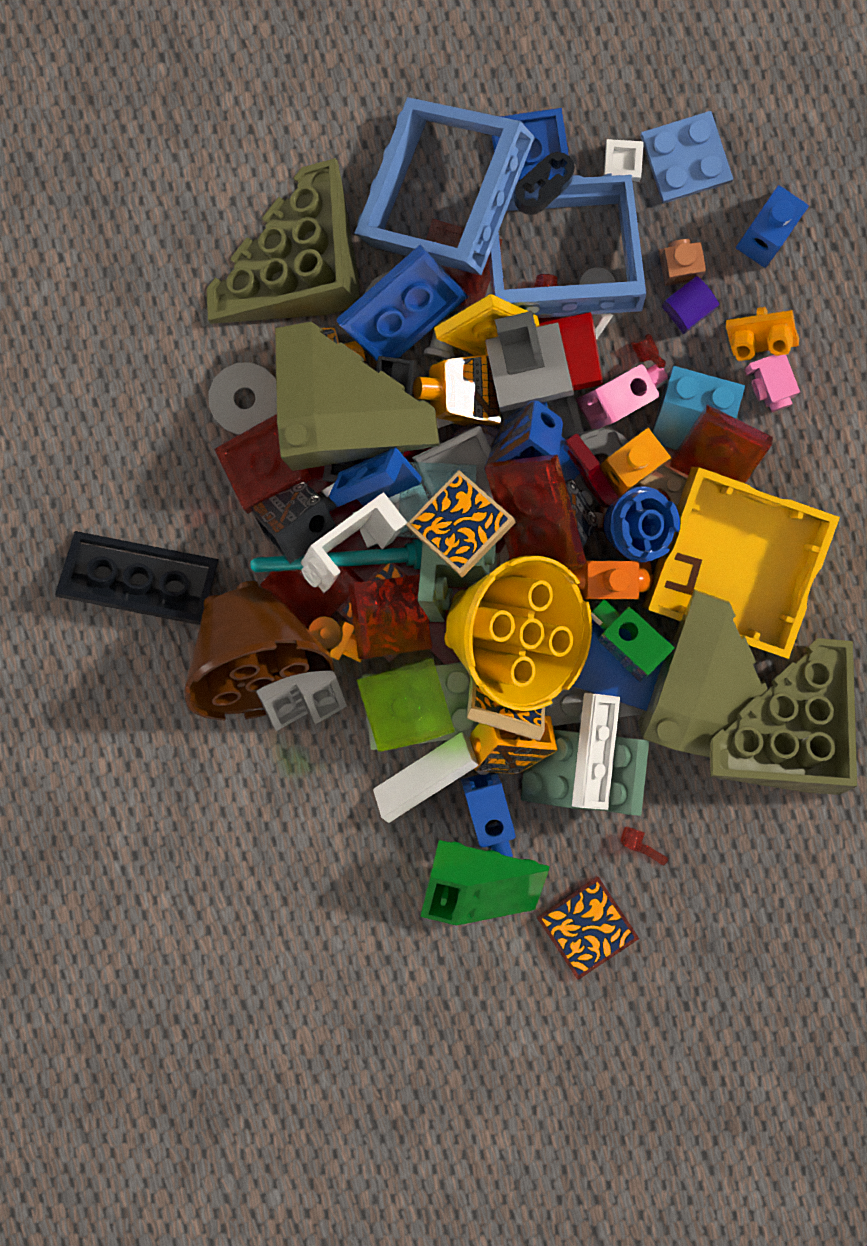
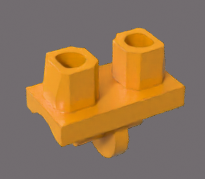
M766 307L757 308L756 316L726 320V330L732 353L738 361L751 360L756 352L770 351L775 356L789 354L791 347L799 346V335L795 326L793 310L768 314Z
M324 616L318 617L309 625L308 630L328 650L331 657L337 660L344 654L361 662L370 643L352 634L355 626L342 620L338 624L334 619Z

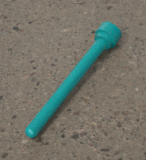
M413 539L412 543H406L405 547L330 552L327 555L337 567L406 562L407 566L421 569L423 542L420 539ZM305 554L291 564L283 556L257 557L251 561L250 567L256 573L302 570L304 567L301 561Z

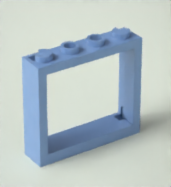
M407 97L403 110L398 115L397 125L390 143L385 148L378 174L371 184L370 194L364 210L358 217L355 234L369 246L408 256L421 244L440 265L482 275L535 137L518 120ZM426 121L500 137L458 248L384 230Z
M612 173L600 177L574 175L571 184L546 207L560 208L618 204L627 282L504 290L498 232L488 257L492 295L524 310L532 311L538 318L575 316L589 312L593 315L642 311L646 297V287L632 175L612 176ZM539 186L533 193L525 190L524 199L528 201L530 198H534L537 201L538 192L541 187ZM515 190L506 211L518 210L514 202Z

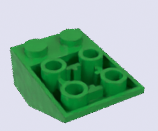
M439 840L420 917L457 926L535 910L550 866L539 864L531 859L505 856L493 850L484 851L467 847L459 842Z

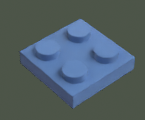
M711 111L641 133L640 136L662 204L732 183L733 176Z

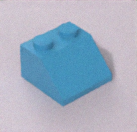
M673 366L668 373V382L664 387L652 433L663 447L720 462L736 422L745 385Z

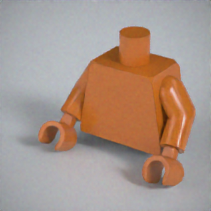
M539 550V556L544 557L541 551ZM565 559L559 562L566 566L579 580L580 583L577 586L583 599H639V592H647L653 585L651 561L566 562Z

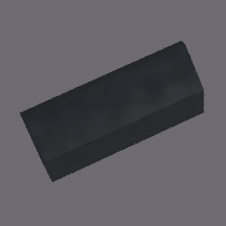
M75 531L55 595L59 598L200 625L205 609L203 602L207 597L212 596L219 559ZM80 542L88 543V544H93V545H98V546H103V547H108V548H113V549H118V550H123V551H128V552H134V553L149 555V556H154V557H159V558H164V559H169V560H174V561H179V562H184V563H189V564H194V565H199V566H205V567H209V569H208V568H203V567H198V566H193V565H188V564H183V563H178V562H173V561H168V560H162V559H157V558H152V557H147V556H142V555H137V554H132V553L117 551V550H112V549H107V548H102V547H97V546H91V545L81 544Z

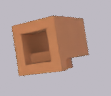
M680 239L670 242L668 248L659 249L665 286L689 282L696 276L702 279L706 272L701 242L691 243L690 239Z

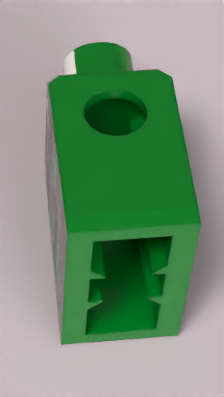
M604 599L591 612L592 619L604 630L598 638L599 642L639 682L645 679L674 649L664 637L630 607L620 614ZM626 629L629 631L631 641L623 640L619 635V630Z

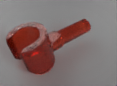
M646 334L645 339L640 342L631 343L640 362L650 360L658 368L662 369L665 367L666 362L658 355L659 350L651 334Z
M627 826L624 827L621 837L623 846L645 854L663 866L667 863L668 858L650 846L642 844L645 832Z

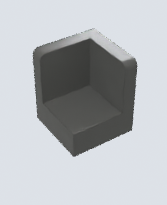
M532 311L495 319L509 375L545 367Z

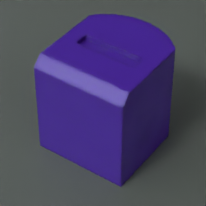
M696 276L667 298L662 308L681 332L685 334L714 312L719 306V302L710 288Z

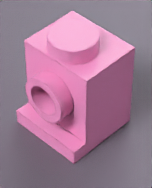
M771 355L752 362L745 368L747 376L755 375L756 379L752 380V387L758 401L764 400L766 407H770L771 412H776L793 405L791 398L798 395L800 390L786 355Z

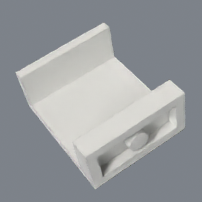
M383 492L309 547L301 561L304 567L302 568L304 577L313 587L319 586L324 593L332 586L341 572L327 555L330 550L363 526L381 549H384L396 539L407 522Z

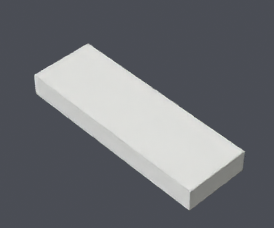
M584 693L572 800L573 807L608 810L620 697Z
M463 732L457 734L375 787L373 791L381 818L390 823L479 766L469 737Z

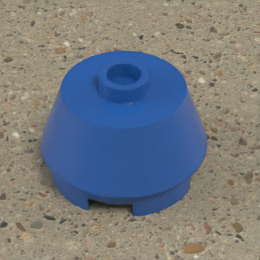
M643 486L629 490L608 507L604 517V532L608 541L620 553L633 561L648 562L662 557L670 551L668 546L672 542L674 532H679L680 517L675 504L672 501H668L661 492L651 487Z

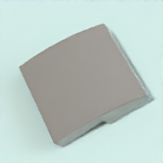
M316 671L293 675L268 684L256 691L275 731L280 730L306 714H309L314 724H317L347 707L337 677L333 671Z

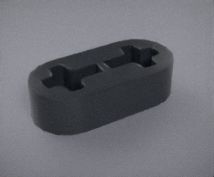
M561 152L550 153L518 182L515 189L514 202L519 211L528 215L540 213L571 184L575 169L571 157ZM551 166L554 169H559L560 167H563V176L560 174H556L550 180H548L551 173ZM539 186L541 187L538 192L537 201L534 198H530L528 201L524 199L525 190L533 193Z

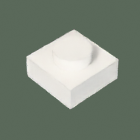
M607 139L604 175L612 173V176L632 175V181L640 182L643 142Z

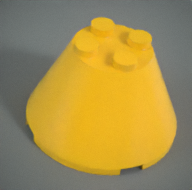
M542 556L514 558L497 567L468 589L460 590L454 595L446 620L445 644L454 650L475 683L493 702L513 710H537L552 704V699L563 689L569 690L579 677L587 660L591 644L592 617L589 602L583 600L577 586L580 583L579 580L563 564Z

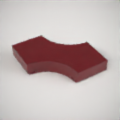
M577 433L565 442L563 449L577 468L582 482L600 506L609 507L619 497L604 476L599 461Z

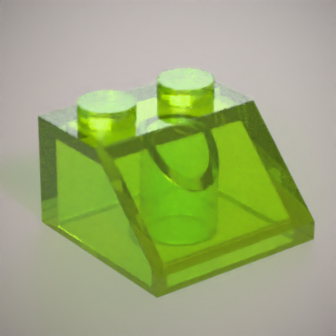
M425 658L356 679L378 752L419 744L455 732L433 658Z

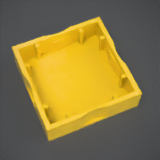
M691 467L677 506L680 517L679 532H674L672 542L668 546L670 551L658 559L653 574V585L647 591L642 607L681 621L692 595L665 588L666 581H671L685 586L688 585L693 565L675 560L674 558L677 553L702 559L694 589L730 602L736 615L733 621L740 636H745L748 645L789 659L807 609L811 585L822 568L840 517L790 499H780L755 490L748 484L700 467Z

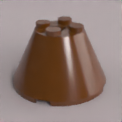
M245 581L240 583L235 590L221 595H212L204 600L205 609L184 688V697L188 708L193 713L204 718L225 721V714L244 713L245 720L258 718L267 714L265 710H260V708H263V705L258 697L257 690L297 674L316 671L334 672V663L328 650L271 590L259 587L256 581Z

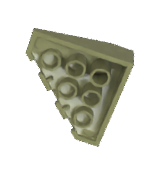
M336 158L301 167L293 178L299 184L297 185L298 189L293 192L291 198L284 201L278 197L261 218L267 224L259 239L252 241L247 237L230 258L235 265L228 278L221 282L215 277L207 287L208 321L211 324L328 315L347 310L360 298L357 264L340 169Z
M313 322L275 328L277 425L281 458L292 471L371 458L395 447L400 452L440 446L436 410L433 406L424 400L419 402L404 391L405 387L383 371L376 372L363 362V357L341 342L336 344L323 334V329Z
M694 589L671 643L674 649L665 658L647 711L643 710L638 721L644 740L677 751L710 758V739L721 729L727 730L738 719L736 715L757 695L761 697L768 691L765 681H760L753 664L756 661L745 636H740L733 621L736 615L729 601Z
M817 638L806 648L807 653L796 664L794 662L790 663L771 681L773 686L761 697L757 695L736 715L738 719L727 730L721 729L710 739V777L799 792L841 795L857 787L853 641Z

